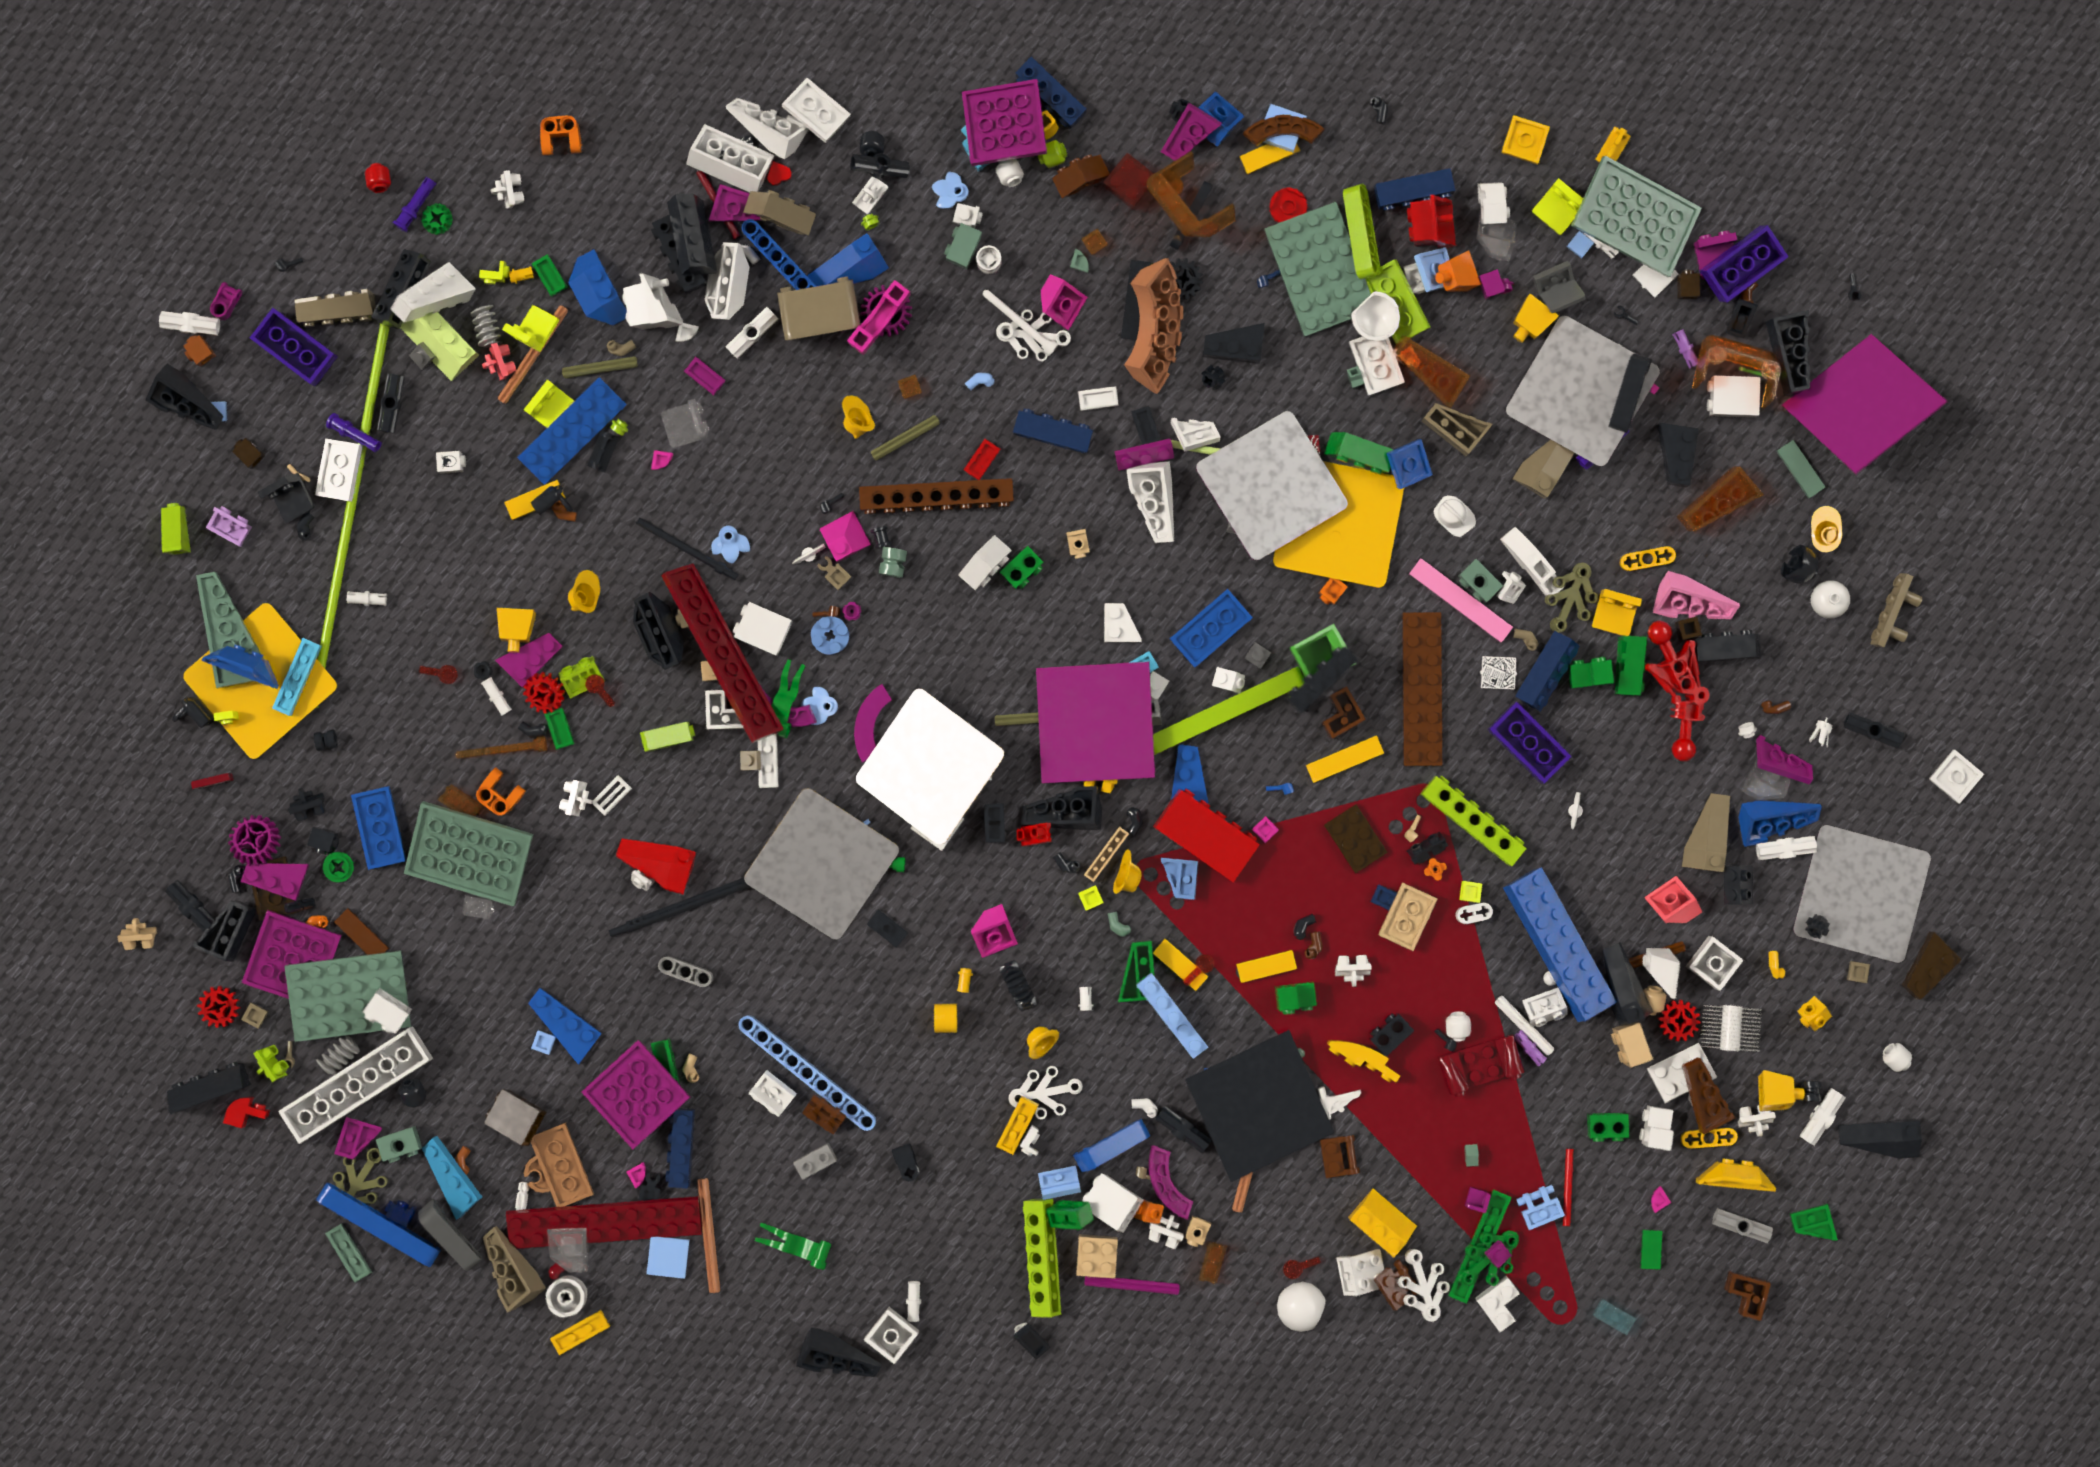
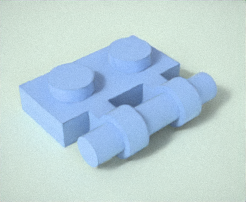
M1552 1185L1542 1186L1538 1188L1539 1190L1530 1194L1527 1192L1523 1194V1197L1516 1199L1518 1206L1526 1204L1528 1209L1521 1211L1528 1230L1565 1216L1558 1198L1550 1199L1548 1194L1555 1192ZM1542 1197L1544 1202L1534 1206L1532 1201Z

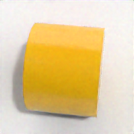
M934 1004L935 1033H957V1004Z

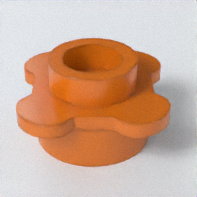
M1431 858L1427 868L1424 870V874L1434 877L1435 880H1441L1442 873L1446 870L1447 866L1445 863H1439L1435 858Z

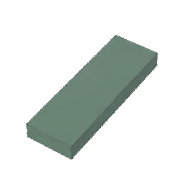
M1794 440L1776 451L1808 499L1825 488Z
M343 1223L325 1233L354 1282L372 1273Z

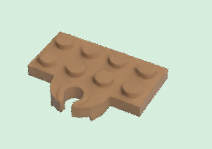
M563 1123L534 1135L531 1144L536 1156L525 1165L524 1177L536 1171L540 1174V1180L537 1182L531 1181L528 1183V1186L535 1190V1192L545 1193L551 1191L557 1207L567 1206L594 1195L567 1124Z

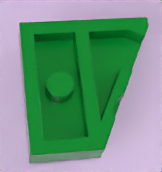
M1827 1203L1789 1213L1795 1233L1833 1241L1838 1240Z

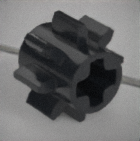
M1179 99L1178 102L1173 101L1169 113L1172 114V119L1175 122L1179 121L1187 105L1190 103L1185 99Z
M1210 365L1201 373L1203 375L1202 382L1208 388L1214 387L1216 390L1225 382V373L1219 366L1213 367Z
M1815 914L1813 918L1809 917L1806 921L1807 927L1805 930L1813 938L1821 939L1823 935L1826 936L1830 931L1828 929L1830 923H1828L1824 916Z

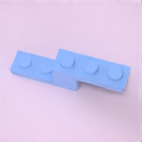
M1152 973L1136 984L1193 1059L1208 1048Z

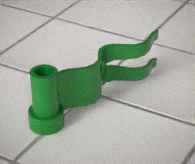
M791 660L786 662L781 675L779 691L774 697L771 706L783 727V730L777 734L783 738H787L791 730V724L787 723L790 709L798 695L800 678L806 666L804 664L801 665L793 678L790 691H788V673Z
M760 1223V1227L777 1235L785 1243L755 1237L754 1241L811 1261V1266L825 1270L827 1264L825 1261L832 1245L831 1243L821 1240L819 1244L773 1226Z

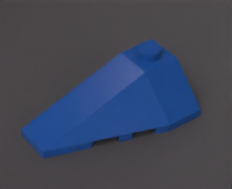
M866 233L810 273L808 277L816 286L833 284L837 282V278L848 276L849 280L853 279V283L856 284L874 279L889 269V267Z
M1760 800L1742 803L1739 823L1743 845L1747 847L1768 842L1767 837L1777 833L1780 837L1785 835L1784 831L1791 827L1799 829L1816 822L1819 819L1822 806L1810 803Z

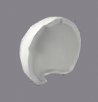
M1377 291L1373 292L1352 312L1353 326L1357 333L1365 339L1372 341L1385 340L1392 336L1399 327V307L1394 299L1387 294Z
M1306 1282L1293 1283L1284 1288L1278 1298V1316L1283 1324L1291 1330L1299 1332L1312 1330L1323 1313L1326 1303L1325 1297L1320 1289L1313 1284Z

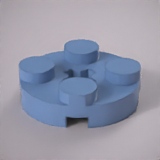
M823 617L814 624L811 630L812 644L823 654H837L845 649L849 642L848 628L839 618ZM830 630L834 631L835 639L827 641L825 633H829Z

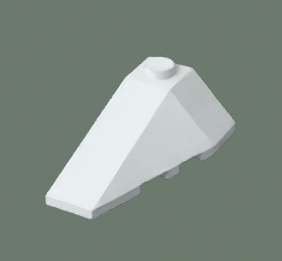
M739 98L726 105V109L769 151L783 159H786L797 150L809 130L793 116L788 115L786 119L777 116V111L775 110L762 111L759 105Z
M1170 462L1149 463L1127 469L1129 489L1136 498L1137 506L1144 515L1145 523L1154 542H1173V494Z

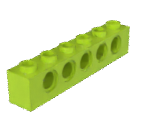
M1434 776L1420 795L1508 866H1513L1527 849L1523 846L1524 842L1517 836L1514 838L1508 834L1509 830L1502 824L1498 826L1494 823V817L1489 813L1485 812L1483 814L1478 810L1480 806L1474 801L1470 800L1468 802L1463 798L1465 794L1458 788L1452 789L1448 785L1450 782L1443 776ZM1443 790L1449 793L1447 801L1440 799V793ZM1458 802L1464 805V810L1461 813L1455 811V805ZM1473 814L1479 818V822L1476 825L1470 823V817ZM1488 826L1494 830V834L1491 837L1485 835V829ZM1503 838L1509 842L1506 849L1500 847V841Z
M1030 1199L1023 1201V1213L1025 1218L1024 1231L1026 1233L1031 1317H1054L1061 1314L1056 1232L1055 1228H1050L1046 1209L1053 1205V1199Z

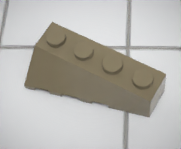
M362 289L361 294L348 291L341 297L340 294H328L325 296V299H321L320 296L295 299L297 323L305 328L314 327V323H322V325L326 326L333 325V321H341V323H352V319L371 321L372 314L376 308L375 296L368 289Z

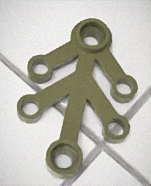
M1578 563L1574 566L1571 573L1561 577L1557 576L1553 579L1552 584L1556 588H1563L1565 583L1574 580L1570 588L1555 594H1548L1545 597V603L1550 606H1554L1559 600L1566 598L1559 617L1553 618L1550 622L1552 631L1562 633L1566 630V619L1574 602L1578 611V619L1582 621L1590 619L1591 614L1585 609L1579 592L1582 584L1586 593V602L1595 603L1598 600V595L1593 592L1589 581L1591 568L1588 564ZM1582 569L1585 570V574L1583 576L1580 573ZM1558 579L1561 580V584L1559 586L1557 585ZM1591 594H1593L1594 599L1592 601H1590L1589 596ZM1551 596L1554 598L1553 603L1549 602ZM1586 612V617L1583 619L1582 613ZM1559 622L1563 624L1561 628L1558 627Z
M377 1147L367 1152L368 1160L358 1176H356L354 1167L355 1159L352 1160L351 1165H348L346 1163L347 1158L344 1157L343 1164L346 1166L350 1189L347 1193L354 1197L357 1191L374 1187L383 1188L387 1185L388 1179L385 1176H379L377 1179L364 1182L374 1164L382 1160ZM373 1152L379 1153V1157L377 1159L373 1158ZM340 1171L336 1172L333 1175V1181L336 1183V1187L346 1192L343 1183L345 1174L343 1172L340 1173ZM337 1174L342 1176L341 1181L336 1180ZM380 1178L385 1180L384 1185L379 1184L378 1180ZM369 1192L366 1196L357 1197V1199L363 1203L373 1204L377 1201L378 1196L374 1192ZM370 1194L375 1197L374 1201H369L368 1196Z

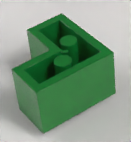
M1606 657L1591 659V663H1584V660L1572 661V665L1568 666L1570 689L1614 683L1612 661L1606 660Z
M1314 982L1274 986L1277 1009L1282 1011L1283 1014L1295 1013V1009L1301 1008V1011L1312 1010V1006H1317Z

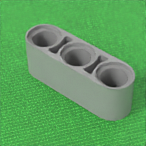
M672 956L663 957L658 963L659 970L662 973L699 987H706L713 981L711 971ZM665 960L672 962L673 967L671 970L664 969L663 962ZM684 966L689 967L691 970V974L688 977L681 974V969ZM701 973H706L709 976L707 983L700 982L699 975Z

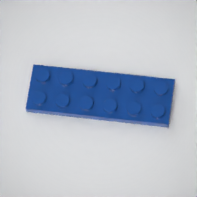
M598 377L517 458L545 485L626 404Z

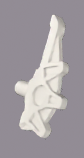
M1325 1087L1317 1088L1319 1099L1329 1120H1331V1114L1337 1111L1343 1112L1345 1110L1344 1106L1359 1097L1361 1090L1329 1096L1326 1094Z

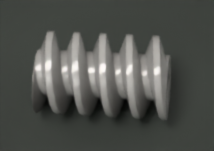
M494 305L482 306L471 312V316L475 317L472 322L477 325L474 331L480 332L476 335V338L481 340L478 342L480 347H492L491 344L497 343L500 345L503 343L496 340L501 337V334H495L499 327L493 326L498 321L491 319L496 313L489 312V309L493 308Z
M345 1035L346 1040L339 1038L340 1045L333 1044L334 1051L330 1048L327 1049L329 1056L324 1053L322 1054L323 1061L316 1059L318 1065L326 1073L336 1075V1069L341 1070L343 1068L342 1064L346 1065L349 1063L348 1058H354L353 1053L358 1054L360 1052L358 1045L348 1035Z

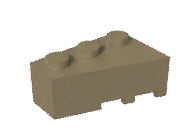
M771 190L768 193L750 191L743 212L747 215H757L760 217V220H768L781 228L800 235H809L816 216L815 213L809 211L810 207L799 204V206L795 205L794 200L786 197L782 199L779 197V193Z
M1437 403L1422 419L1424 424L1464 456L1469 455L1493 425Z

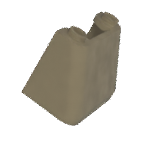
M848 276L837 278V282L833 284L792 290V287L780 288L781 292H777L785 340L854 329L861 324L853 279L849 280Z

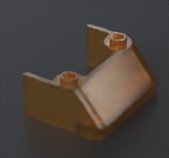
M1192 151L1150 176L1147 180V187L1183 235L1207 238L1235 222V206L1232 203L1210 218L1198 221L1179 196L1184 188L1180 178L1194 170V156Z
M1709 335L1703 340L1692 388L1696 389L1705 380L1708 363L1718 365L1727 360L1761 370L1762 376L1767 379L1761 408H1766L1775 400L1781 370L1773 352L1715 335Z

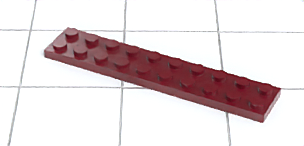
M694 563L665 572L661 577L751 742L754 743L781 732L783 727Z
M699 1196L506 1211L509 1242L516 1249L650 1239L651 1237L702 1235Z

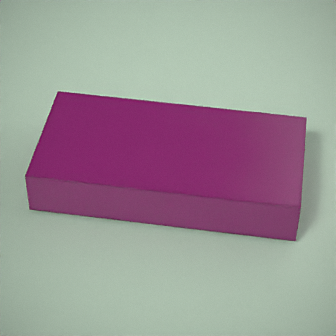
M697 357L684 370L687 375L712 395H715L726 382V380Z

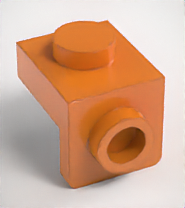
M1330 578L1318 592L1321 595L1320 599L1327 605L1329 603L1334 605L1348 586L1340 580Z
M1144 1200L1133 1217L1144 1222L1160 1224L1164 1206Z

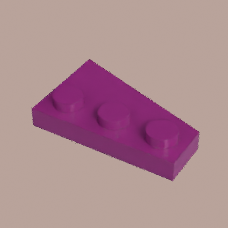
M719 185L709 222L746 221L748 219L755 221L763 220H760V217L757 215L743 213L749 193L725 185Z
M547 633L520 647L519 653L510 652L495 661L523 687L527 680L535 673H538L563 646L550 633Z

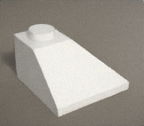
M1646 948V955L1643 956V966H1645L1671 998H1676L1680 962L1669 948Z

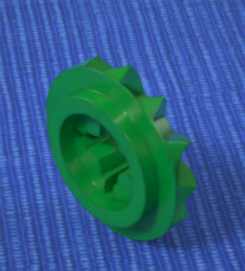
M435 203L427 206L422 216L424 228L432 234L445 233L449 230L453 221L451 211L443 204ZM432 213L436 214L437 216H442L440 217L442 225H440L437 222H432L434 220Z
M343 852L331 853L324 860V874L333 882H344L351 877L354 871V862L349 855ZM333 861L338 864L344 861L342 865L344 872L339 870L333 873L336 869Z

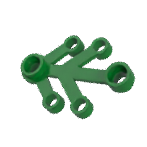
M1512 1230L1505 1231L1501 1235H1491L1483 1232L1479 1240L1485 1245L1499 1240L1512 1255V1249L1516 1248L1519 1243V1236ZM1488 1235V1240L1484 1241L1485 1236ZM1471 1244L1465 1248V1253L1470 1257H1476L1477 1255L1485 1257L1470 1270L1463 1268L1458 1272L1457 1279L1460 1283L1464 1285L1472 1284L1475 1279L1474 1276L1489 1263L1486 1283L1491 1286H1496L1499 1283V1278L1496 1275L1497 1268L1484 1253L1489 1248L1476 1247ZM1474 1248V1252L1470 1254V1250ZM1511 1257L1500 1266V1270L1506 1274L1513 1271V1265L1510 1263Z

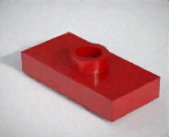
M984 439L963 471L975 479L981 480L1001 449L987 439Z

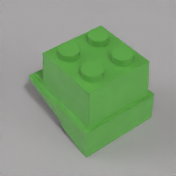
M1332 624L1289 649L1304 676H1306L1310 672L1313 675L1318 670L1316 668L1318 664L1324 659L1328 661L1333 657L1331 653L1338 646L1342 648L1346 644L1336 626Z

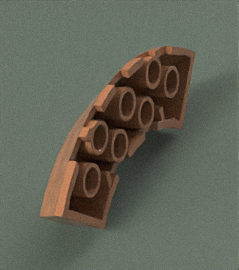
M1168 258L1141 269L1130 283L1138 300L1140 322L1135 346L1124 365L1135 380L1155 394H1158L1170 375L1167 371L1170 363H1175V349L1177 345L1180 346L1182 332H1180V320H1183V306L1180 305L1181 289L1177 287L1175 280L1177 276Z

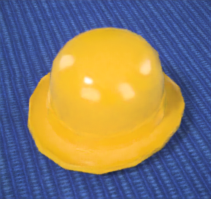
M1036 1027L1027 1037L1029 1057L1031 1059L1043 1057L1059 1039L1058 1030H1048L1046 1027Z

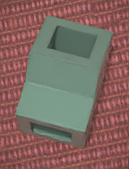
M1358 366L1347 369L1352 389L1364 385Z
M1477 1144L1465 1145L1466 1166H1479Z

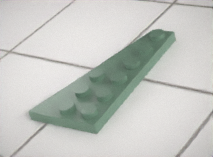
M217 572L196 575L210 654L226 646L234 648L235 644L246 648L245 652L252 654V651L261 654ZM212 665L216 688L254 681Z

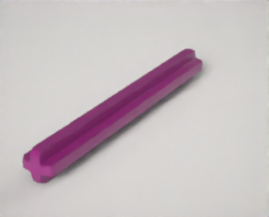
M1085 1276L1084 1281L1086 1286L1178 1295L1180 1290L1179 1284L1125 1278Z

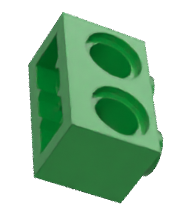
M1027 546L1000 571V574L1015 589L1018 587L1022 589L1030 582L1028 578L1032 574L1036 576L1042 571L1044 562ZM1029 557L1034 558L1036 561L1035 566L1032 568H1028L1024 564L1025 560ZM1019 571L1022 577L1020 580L1014 581L1010 577L1011 573Z
M1587 1114L1588 1137L1593 1138V1141L1602 1142L1605 1141V1138H1612V1141H1624V1138H1629V1114ZM1600 1122L1603 1125V1129L1601 1132L1596 1133L1594 1126ZM1621 1122V1131L1614 1132V1124Z
M1059 1200L1046 1209L1050 1228L1082 1229L1094 1220L1090 1202Z

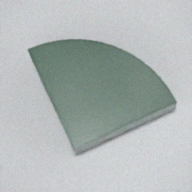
M1075 249L1070 268L1088 273L1089 264L1087 258L1081 251Z

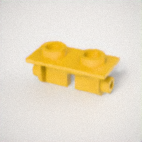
M1614 127L1595 160L1600 162L1603 156H1607L1617 161L1631 137L1626 134L1627 130Z

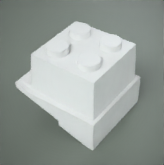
M639 274L641 284L623 288V302L627 307L626 320L631 327L650 329L683 325V320L675 304H671L663 288L669 286L667 278L659 280V278Z

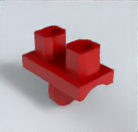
M1041 823L1017 829V841H1021V846L1024 847L1051 842V833L1049 832L1051 823Z

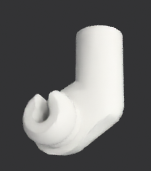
M1132 1099V1109L1142 1108L1150 1118L1157 1116V1106L1150 1099Z

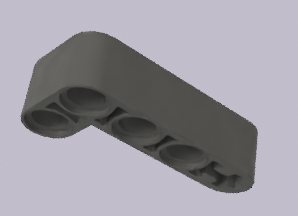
M432 1199L418 1211L419 1221L453 1259L468 1272L483 1258L476 1248L445 1216L444 1209L437 1205L438 1202Z

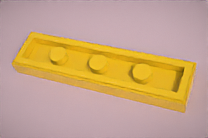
M1374 736L1306 765L1312 782L1315 783L1384 754L1378 737Z

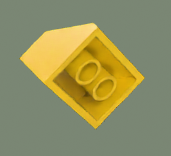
M1372 1189L1348 1217L1393 1257L1403 1248L1417 1227L1416 1224L1375 1189Z

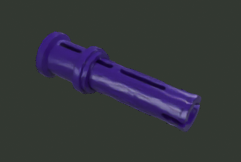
M425 177L407 206L402 207L401 214L392 224L407 233L408 226L413 219L417 218L416 213L436 183Z
M336 413L329 416L326 422L328 429L336 430L342 437H350L373 452H377L380 449V441L355 428L352 422L341 419Z

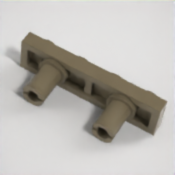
M1899 574L1894 579L1893 590L1888 595L1886 607L1879 616L1877 629L1871 635V645L1885 647L1888 637L1901 642L1906 640L1908 632L1895 627L1894 623L1903 601L1916 607L1922 602V596L1908 591L1913 576Z

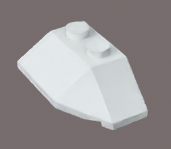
M723 242L721 249L714 256L717 273L708 275L705 302L713 319L729 320L744 305L749 264L741 244Z

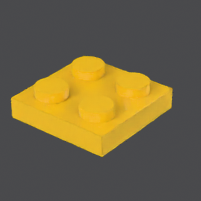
M1513 115L1501 153L1538 164L1550 127Z

